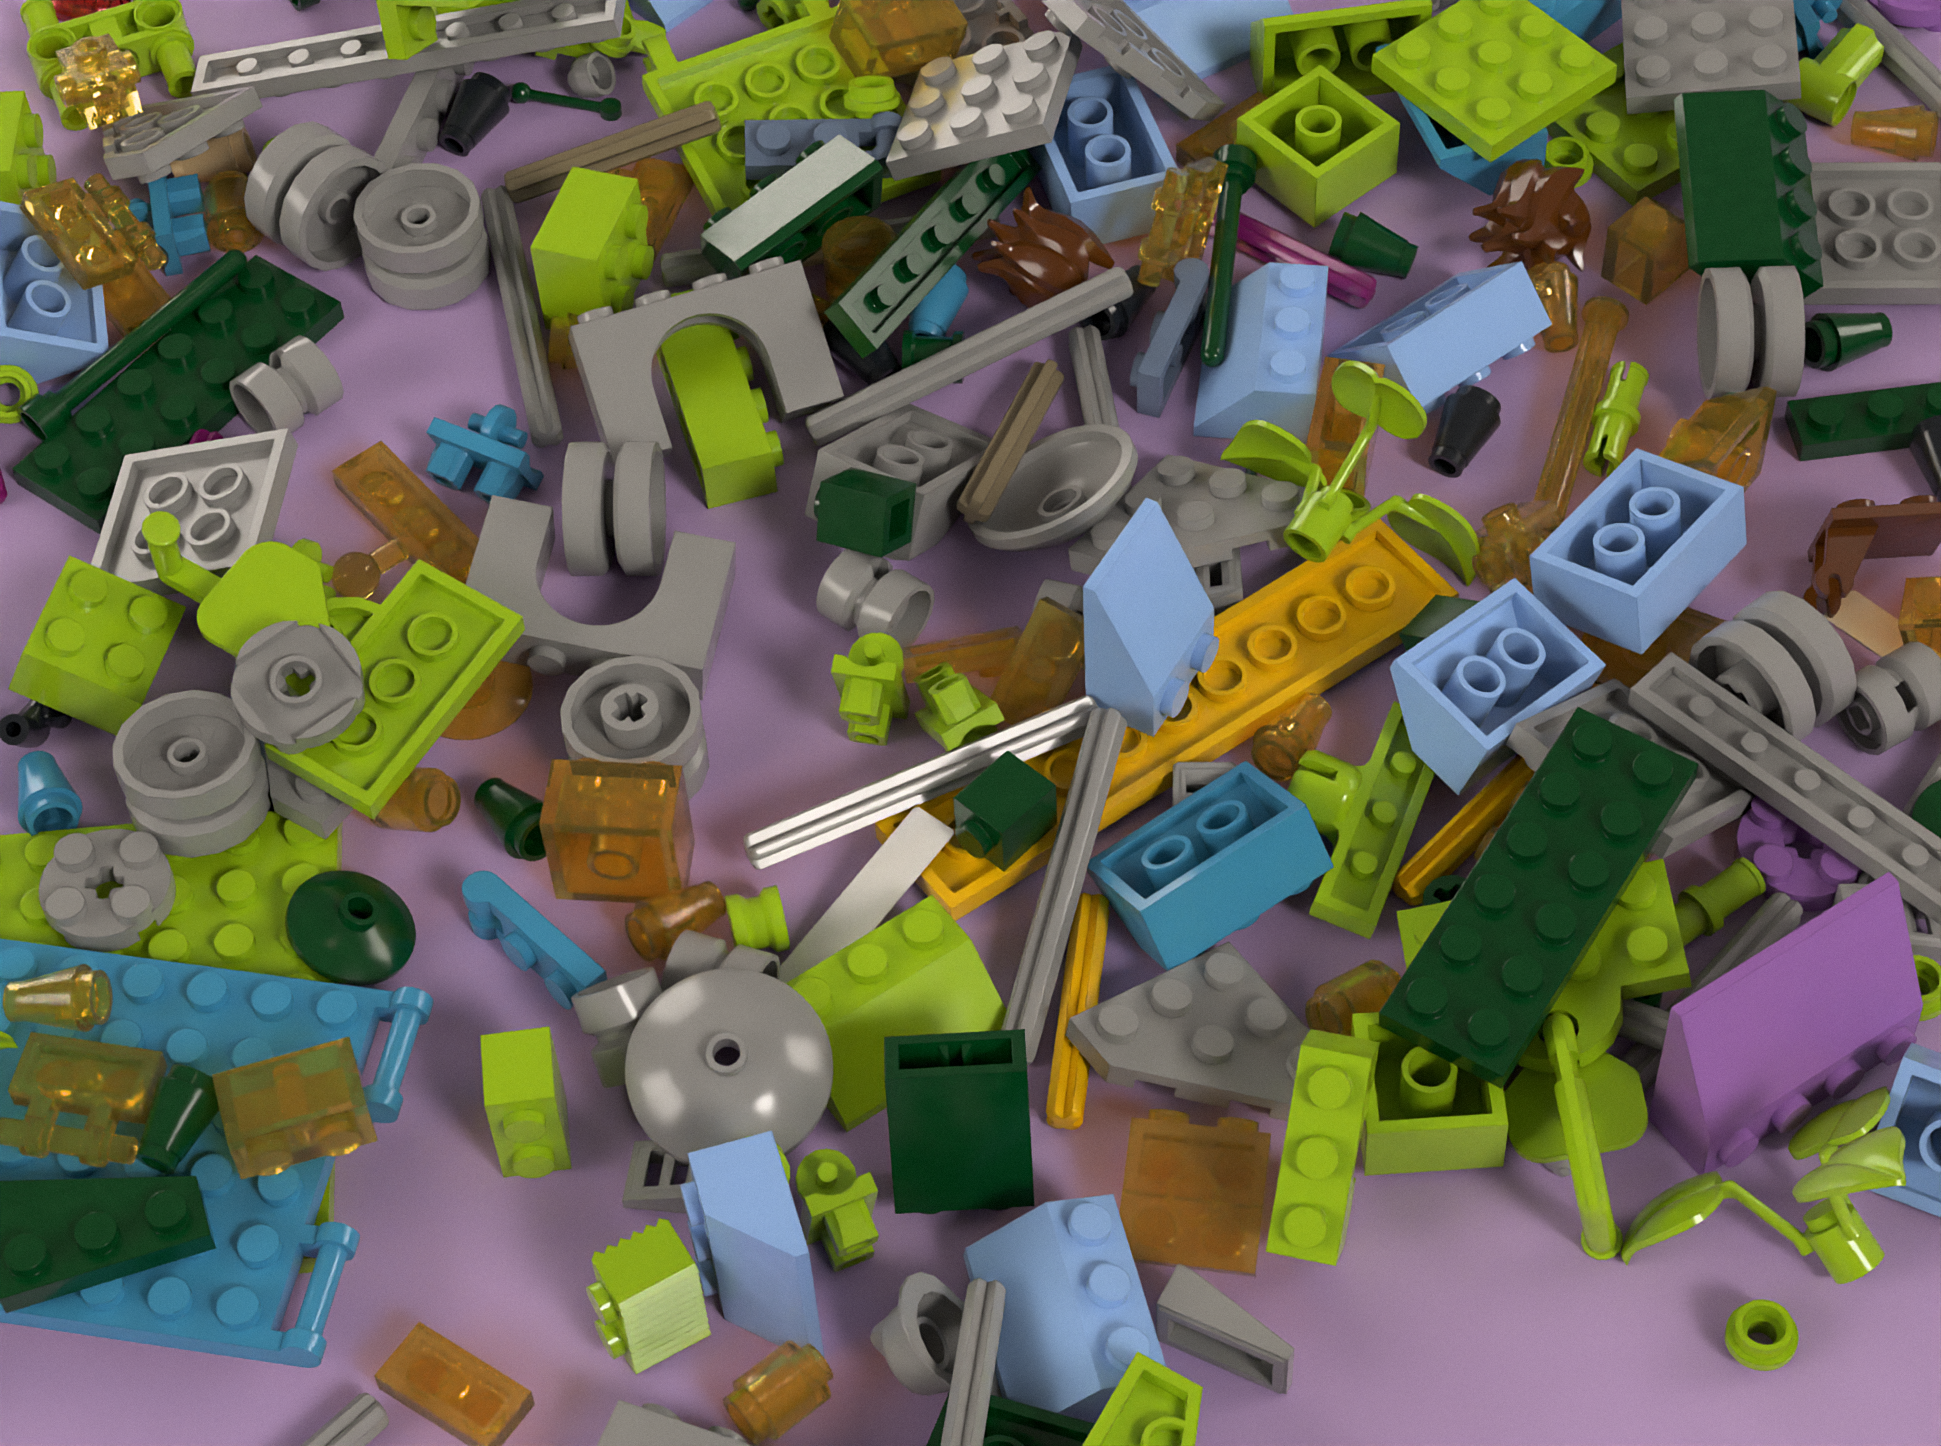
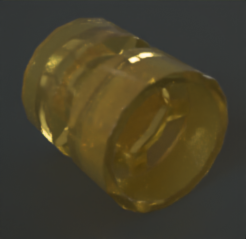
M852 216L837 221L827 229L822 239V252L828 307L896 236V233L889 224L879 218Z

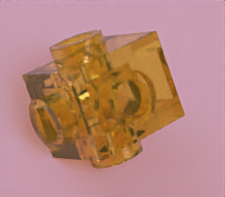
M109 33L99 37H85L79 39L70 47L55 51L62 72L54 75L59 96L66 108L75 106L90 130L143 112L135 85L141 82V77L134 57L129 50L121 52Z
M1553 500L1520 502L1517 504L1514 502L1507 503L1491 510L1481 518L1484 526L1475 531L1480 552L1473 556L1472 566L1477 577L1488 587L1490 593L1516 578L1533 594L1529 556L1563 523Z

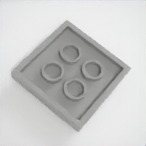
M1621 0L1627 114L1674 110L1673 99L1681 93L1766 90L1779 100L1801 98L1793 0Z
M1046 30L1032 35L1025 41L1005 46L990 44L974 54L955 59L940 57L921 67L886 160L894 181L1052 143L1083 46L1079 37L1075 34L1069 37L1062 32L1054 33L1053 31Z
M1941 162L1811 163L1812 172L1810 176L1813 200L1817 207L1815 218L1818 242L1822 249V258L1820 260L1824 286L1806 297L1804 305L1941 304Z
M285 428L125 455L91 565L161 596L180 593L159 579L147 541L142 534L144 519L153 512L165 511L174 515L179 521L181 529L177 544L181 556L222 578L248 548L258 543L273 540L298 448V443L290 430Z
M1616 678L1516 723L1506 745L1521 755L1527 766L1534 772L1538 769L1577 707L1698 763L1695 781L1649 852L1661 859L1743 816L1751 808L1752 800L1756 796L1628 705L1630 688Z

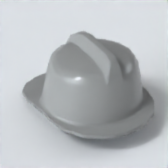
M923 1272L906 1277L899 1290L898 1305L891 1310L885 1319L873 1328L870 1340L874 1347L886 1358L892 1373L904 1387L913 1393L930 1396L950 1391L965 1302L958 1298L938 1278ZM994 1370L991 1395L1002 1397Z

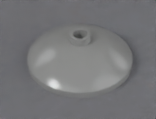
M1089 424L1073 427L1042 438L1029 445L990 519L987 522L976 520L973 525L968 524L974 537L981 544L1003 551H1030L1057 546L1073 540L1099 523L1124 495L1137 467V449L1126 431L1108 424Z
M731 968L715 969L698 973L677 982L659 995L645 1010L635 1026L628 1044L625 1059V1083L632 1110L642 1129L659 1148L684 1164L690 1166L687 1153L768 1131L773 1132L775 1142L780 1145L786 1156L811 1134L826 1109L833 1083L832 1050L825 1027L812 1006L792 987L774 977L756 971ZM723 1047H733L740 1053L738 1061L730 1066L718 1064L714 1060V1056Z

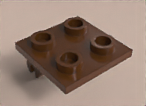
M1918 495L1906 498L1899 504L1875 505V502L1870 499H1853L1838 504L1836 508H1831L1807 551L1809 563L1813 562L1811 586L1807 588L1802 599L1816 610V599L1821 598L1825 600L1828 617L1833 618L1840 609L1841 598H1846L1853 588L1854 577L1863 559L1933 555L1941 543V502H1938V498L1933 495Z

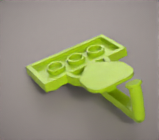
M156 511L149 514L142 523V534L147 541L159 579L164 584L200 603L197 610V624L203 637L210 643L237 657L242 646L260 630L281 621L297 620L299 626L311 625L320 628V623L332 627L352 644L362 667L365 693L364 707L356 715L352 724L330 742L314 748H306L298 754L280 752L274 745L266 743L264 747L268 759L371 819L377 816L525 631L523 616L420 559L416 561L382 604L360 597H333L326 600L322 573L318 563L286 544L267 541L251 546L239 557L227 573L220 578L181 556L177 544L181 527L174 515L165 511ZM295 673L285 678L290 696L296 695L298 697L309 693V685L316 680L312 675L300 679Z
M1664 859L1643 862L1517 1065L1523 1066V1070L1504 1093L1509 1124L1508 1134L1514 1150L1524 1159L1535 1163L1569 1160L1583 1227L1581 1245L1584 1251L1596 1260H1608L1615 1257L1623 1245L1622 1232L1614 1222L1600 1153L1620 1150L1633 1145L1643 1136L1648 1125V1112L1639 1073L1632 1066L1605 1051L1613 1045L1623 1025V1000L1692 987ZM1451 901L1396 911L1406 970Z

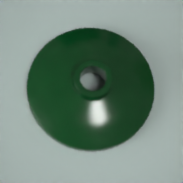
M338 870L315 875L297 888L286 909V933L296 954L312 970L335 982L363 986L386 981L403 969L415 946V924L405 902L389 886L362 873ZM351 914L357 915L362 919H358L352 916Z

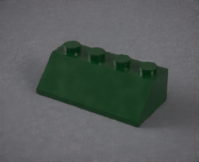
M1766 90L1681 93L1673 99L1689 269L1702 277L1705 268L1740 267L1746 275L1749 284H1751L1759 267L1795 266L1800 276L1803 299L1823 287L1820 260L1822 258V249L1818 242L1815 218L1817 207L1813 200L1810 176L1812 165L1808 158L1805 134L1807 123L1800 110L1791 103L1784 104Z

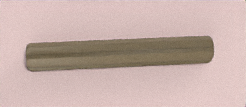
M704 101L508 171L504 175L506 190L514 203L519 204L561 189L572 166L607 173L717 134L721 130L719 115L711 101Z
M1048 359L1045 364L1034 362L961 493L956 507L957 510L964 514L963 521L973 525L976 520L987 522L993 514L1064 382V374L1056 369L1058 363L1054 360Z

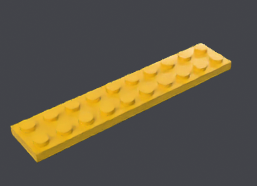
M1378 519L1357 533L1350 544L1340 540L1324 562L1317 563L1307 560L1214 617V636L1219 638L1216 657L1205 673L1198 671L1190 682L1188 696L1180 713L1174 718L1167 716L1154 737L1129 726L1126 727L1098 832L1172 787L1173 765L1175 763L1214 761L1402 644L1399 633L1435 595L1459 598V593L1381 519ZM1084 737L1023 761L1056 785L1057 824L1004 872L985 857L978 859L970 855L961 846L956 837L953 798L967 785L876 822V838L883 845L915 807H920L953 829L954 835L915 882L927 896L933 895L949 915L957 921L1048 864Z

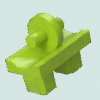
M881 632L869 633L860 637L852 645L848 657L834 654L831 674L841 698L840 717L842 720L849 722L847 730L849 740L858 743L887 746L892 717L907 719L910 699L901 675L904 668L903 651L899 643L892 636Z
M946 661L913 679L926 707L914 714L922 730L945 748V752L998 731L995 725L1005 720L997 703L971 685L964 674L961 672L955 674L952 666Z
M820 1149L805 1156L798 1166L795 1184L797 1193L803 1201L800 1224L806 1244L809 1245L821 1240L834 1272L871 1259L875 1252L872 1244L877 1242L879 1238L872 1220L878 1189L871 1172L860 1175L857 1178L855 1167L850 1159L837 1150Z

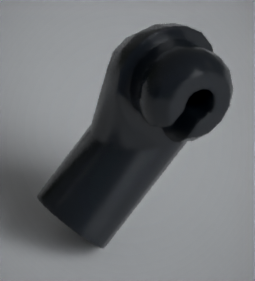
M30 699L18 714H9L1 719L0 738L8 745L35 748L42 745L48 739L50 728L63 729L71 723L72 717Z

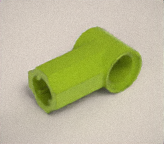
M1859 23L1851 28H1842L1814 60L1808 57L1802 58L1799 61L1801 98L1782 100L1784 104L1791 103L1801 112L1831 126H1837L1848 113L1855 99L1858 87L1882 61L1884 46L1876 38L1875 31Z

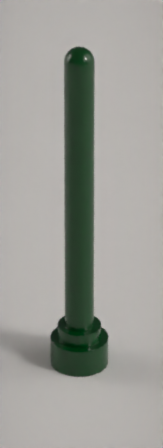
M1227 144L1219 147L1214 151L1211 159L1210 180L1219 192L1200 353L1201 361L1208 367H1216L1224 359L1242 195L1253 186L1256 178L1257 157L1252 150L1239 144Z
M237 249L228 251L56 393L48 391L43 396L38 393L34 394L17 408L18 415L35 437L43 442L66 425V421L72 416L71 411L240 273L246 267V255Z

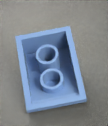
M1145 498L1083 586L1086 695L1092 696L1099 708L1108 709L1111 707L1120 711L1121 716L1126 719L1127 726L1154 737L1167 716L1174 718L1180 713L1188 696L1189 684L1198 671L1205 673L1212 665L1218 651L1219 638L1214 636V607L1158 502Z

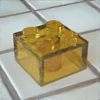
M580 758L577 760L552 759L539 824L556 899L685 906L695 838L683 766L666 765L657 761L623 763L603 762L593 758Z

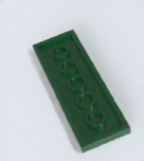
M255 255L247 262L246 267L176 324L66 421V425L46 438L14 466L12 471L17 484L98 534H101L125 455L188 445L194 433L200 429H205L209 432H219L240 413L231 396L229 389L230 381L256 363L262 362L269 365L270 354L298 335H302L316 344L345 318L341 302Z
M1577 707L1379 1012V1026L1502 1089L1695 781L1698 763Z

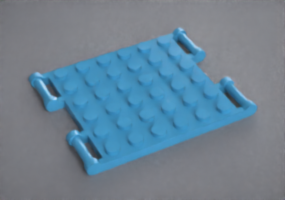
M0 939V1031L10 1035L18 1048L0 1050V1181L196 1176L202 1189L216 1249L12 1312L5 1313L0 1303V1322L303 1368L318 1367L322 1362L327 1346V1341L322 1335L345 1261L352 1260L355 1256L360 1234L354 1228L339 1222H325L320 1226H315L314 1223L348 1119L376 1123H392L398 1119L403 1103V1097L399 1093L419 1026L426 1024L429 1020L434 1003L431 995L415 987H400L394 992ZM379 1021L390 1022L392 1024L373 1084L367 1085L364 1089L358 1088ZM181 1064L211 1076L222 1085L223 1091L218 1099L222 1108L184 1159L178 1163L174 1173L166 1174L141 1163L135 1157V1154L140 1146V1139L158 1077L167 1076L172 1065ZM303 1257L317 1258L295 1328L281 1332L280 1329Z

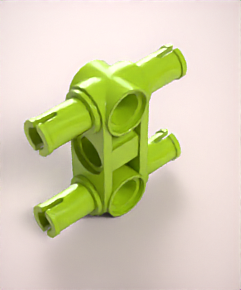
M27 0L22 4L20 15L30 36L27 42V54L39 89L44 96L55 101L62 125L68 130H83L94 122L96 113L87 93L162 71L166 79L168 90L172 96L176 98L192 96L191 89L196 73V67L191 57L194 51V40L187 26L182 4L178 0H133V2L59 23L55 8H53L54 4L51 0Z

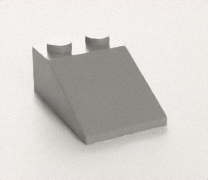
M908 404L887 415H883L818 450L804 515L818 521L814 514V500L821 481L850 467L916 483L911 542L885 555V557L893 560L910 561L938 544L962 513L957 510V501L992 438L917 406Z

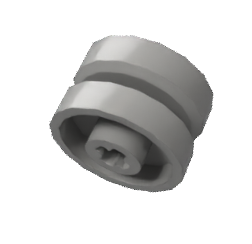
M314 121L295 124L277 135L259 155L249 174L244 196L246 216L257 231L273 242L286 246L291 254L309 266L323 271L342 268L362 255V247L353 219L356 199L370 181L388 170L383 162L363 149L352 146L346 138L327 126Z
M411 163L384 172L370 181L357 197L353 219L362 247L366 274L373 291L386 302L409 310L438 309L458 303L476 291L489 274L491 250L488 235L483 226L484 215L481 200L474 183L459 170L437 163Z
M1795 266L1759 267L1751 284H1749L1746 275L1740 267L1705 268L1698 296L1697 351L1701 385L1707 399H1721L1728 392H1745L1750 378L1760 397L1796 396L1800 388L1804 367L1805 311L1800 276Z
M603 441L569 443L565 454L562 481V530L564 552L571 576L605 575L612 565L615 548L617 560L626 576H658L661 574L665 553L667 515L665 469L659 442H625L618 452L615 470L611 453Z
M1785 591L1765 592L1738 612L1732 621H1724L1698 640L1691 648L1689 658L1691 666L1799 741L1808 736L1813 731V727L1822 726L1854 701L1857 689L1855 668L1842 638L1824 615L1804 599Z
M641 655L609 659L586 670L568 688L560 708L562 733L568 753L573 785L587 805L607 817L628 821L654 819L683 807L702 788L709 769L708 750L699 691L686 672L663 659Z
M189 690L166 694L141 706L121 725L112 745L113 767L120 788L126 795V806L132 824L137 831H146L154 835L164 854L194 858L221 853L245 841L265 820L272 799L265 759L261 755L259 739L243 725L236 712L233 700L221 693Z

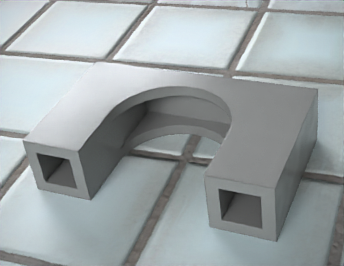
M783 257L765 259L749 266L750 274L728 281L726 273L714 274L693 282L692 287L694 291L671 297L669 290L655 291L635 300L636 308L614 314L612 307L606 306L590 310L577 317L579 324L570 327L568 339L600 439L605 443L613 458L614 470L618 452L627 441H658L662 449L663 458L669 456L672 444L652 383V360L663 342L676 332L691 326L715 325L734 331L748 341L761 359L781 423L812 414L843 399L844 394L801 260L784 264Z
M492 495L465 585L523 616L525 631L501 661L529 666L534 671L544 675L556 676L565 673L581 676L586 670L612 658L634 655L666 660L686 672L698 689L700 700L703 701L735 578L736 542L674 531L661 583L652 601L635 616L609 625L582 624L556 612L546 602L540 592L555 542L553 507Z

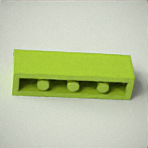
M690 289L670 295L671 297H674L694 290ZM696 325L682 329L670 336L658 348L656 356L707 508L710 509L778 492L775 467L784 465L783 452L776 430L765 431L763 423L769 422V416L761 388L750 389L748 381L754 380V374L746 346L736 348L733 340L739 339V334L715 325Z

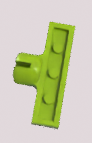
M1393 701L1371 758L1365 765L1355 766L1319 750L1306 751L1300 758L1298 764L1301 766L1294 772L1287 789L1288 792L1307 805L1319 834L1326 836L1333 844V853L1330 859L1334 867L1324 873L1308 914L1367 939L1371 938L1435 775V772L1412 751L1400 704Z

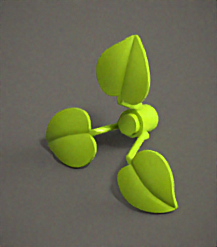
M1355 360L1343 362L1332 376V390L1338 403L1348 411L1366 418V423L1330 486H1327V480L1322 473L1321 467L1311 462V452L1303 442L1284 429L1263 420L1256 419L1244 423L1234 439L1223 451L1220 460L1242 466L1276 481H1288L1297 486L1305 487L1302 500L1294 510L1295 516L1283 532V537L1293 551L1307 560L1317 563L1324 562L1340 539L1344 543L1350 544L1357 533L1387 514L1390 526L1399 536L1415 548L1435 557L1454 570L1467 587L1476 577L1481 560V550L1474 529L1460 513L1431 496L1416 493L1409 501H1406L1401 496L1394 495L1352 522L1351 512L1354 508L1353 503L1341 492V489L1372 438L1377 426H1380L1396 437L1414 439L1422 434L1427 425L1425 410L1410 392L1390 379L1379 378L1372 368L1362 362Z
M1884 1086L1870 1091L1857 1099L1848 1100L1826 1109L1805 1123L1790 1140L1788 1150L1794 1159L1800 1160L1819 1153V1160L1821 1162V1166L1806 1174L1794 1186L1792 1190L1794 1198L1799 1203L1827 1198L1813 1206L1804 1215L1803 1221L1807 1225L1805 1232L1802 1233L1732 1180L1722 1182L1719 1173L1712 1171L1677 1183L1652 1199L1636 1216L1625 1235L1621 1249L1622 1260L1627 1266L1635 1252L1694 1227L1716 1210L1723 1199L1731 1198L1739 1201L1791 1240L1802 1256L1815 1251L1837 1284L1849 1283L1866 1275L1883 1260L1885 1253L1847 1194L1906 1185L1903 1164L1906 1141L1901 1130L1898 1127L1891 1126L1868 1133L1880 1121L1890 1104L1889 1090Z

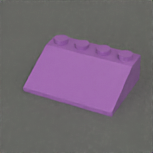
M1887 872L1671 1007L1648 1119L1699 1175L1712 1172L1723 1164L1728 1168L1740 1164L1752 1154L1760 1140L1777 1129L1780 1133H1787L1804 1121L1813 1106L1830 1095L1833 1099L1844 1097L1861 1082L1866 1072L1882 1062L1887 1066L1895 1064L1903 1058L1911 1042L1916 1043L1917 1037L1915 1032L1923 1009V1002L1898 880L1890 872Z

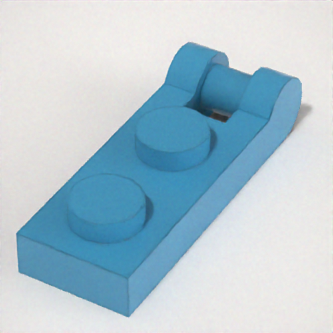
M484 870L470 874L464 880L462 894L465 905L469 909L468 915L473 933L485 940L498 938L508 958L522 971L532 968L541 976L551 996L563 1008L570 1010L574 1007L571 1000L574 994L607 980L606 970L496 874Z

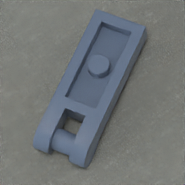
M886 111L875 114L871 119L744 120L746 180H762L774 173L781 177L797 165L795 162L796 158L808 146L819 140L826 144L839 134L858 147L876 146L872 151L865 152L874 157L883 167V178H893L886 160L902 117L897 113Z
M1186 258L1175 265L1174 286L1176 291L1166 312L1159 310L1154 317L1149 338L1150 346L1147 352L1139 351L1134 359L1130 373V386L1137 387V413L1160 418L1204 324L1209 268L1204 261L1198 258Z

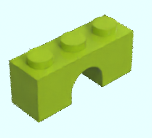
M1310 1029L1300 1047L1266 1252L1333 1266L1337 1265L1346 1241L1356 1183L1354 1170L1363 1123L1369 1108L1380 1042Z

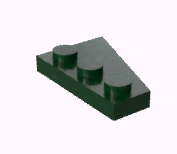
M196 1176L0 1181V1303L5 1313L216 1249L202 1189Z

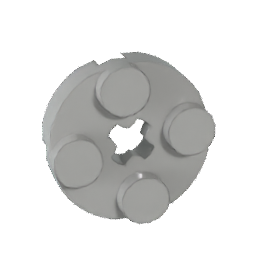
M297 620L281 621L267 626L254 634L242 646L235 660L237 667L233 674V683L231 682V697L241 722L256 738L274 745L276 749L286 754H298L306 748L321 746L335 739L352 724L356 715L362 711L365 704L363 671L354 647L340 632L320 623V628L311 625L299 626ZM295 673L300 679L312 675L316 680L309 685L310 692L300 697L293 695L289 697L283 694L287 690L285 678Z
M105 829L86 835L82 833L69 834L61 838L55 845L54 857L45 867L40 879V905L52 929L54 928L63 934L66 942L77 949L96 952L120 950L140 941L138 932L149 927L154 920H156L159 926L169 915L176 896V884L169 861L160 849L154 835L146 831L135 832L125 829ZM110 881L123 884L122 887L111 889L109 898H98L95 889L101 884Z

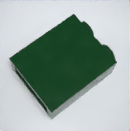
M1025 1029L884 1037L885 1090L895 1214H936L942 1211L1006 1210L1012 1207L1035 1206Z

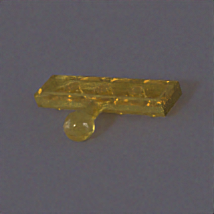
M379 441L332 470L335 486L389 540L369 554L349 552L337 559L333 565L334 570L331 580L333 587L342 597H360L363 599L370 597L377 590L381 575L406 559L412 565L420 559L466 584L479 538L382 441Z

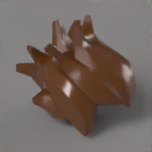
M1534 158L1516 161L1500 173L1493 192L1492 203L1474 207L1472 211L1474 216L1488 219L1489 222L1468 236L1472 242L1483 243L1481 248L1485 253L1504 251L1499 258L1487 267L1522 261V263L1526 262L1528 275L1534 288L1546 269L1564 256L1578 270L1584 271L1583 253L1592 227L1587 206L1574 190L1575 185L1583 176L1584 169L1563 166L1545 168L1541 160Z
M1030 186L1025 188L1021 210L1014 208L1012 211L1018 226L1013 227L988 219L987 225L999 242L991 241L990 245L994 248L977 251L971 255L973 260L981 261V263L977 264V271L994 274L1006 280L1010 287L1009 292L1028 308L1087 281L1089 261L1107 269H1111L1115 263L1100 239L1084 222L1068 214L1041 207L1036 202Z

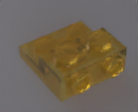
M1150 1109L1148 1119L1131 1117L1120 1217L1134 1262L1176 1267L1180 1263L1193 1270L1256 1277L1272 1147L1271 1133L1258 1132L1259 1123L1256 1121L1235 1117L1218 1118L1217 1127L1189 1124V1114L1167 1109Z

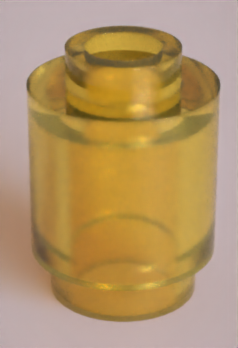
M224 171L216 174L210 180L203 193L208 239L215 248L226 253L233 249L240 250L243 253L250 251L259 245L264 237L262 233L255 229L246 216L244 196L248 176L238 171Z
M415 767L374 819L369 817V819L375 826L381 829L435 832L452 823L458 815L461 805L459 787L453 778L437 768Z
M1372 959L1319 985L1313 997L1308 999L1305 1006V1016L1309 1028L1351 1037L1352 1014L1380 1012L1400 981L1401 976L1385 963Z
M787 1340L733 1381L734 1391L723 1398V1404L734 1424L751 1443L759 1445L768 1437L772 1440H777L831 1398V1391L827 1382L833 1379V1373L827 1361L814 1346L807 1343L801 1348L793 1341Z

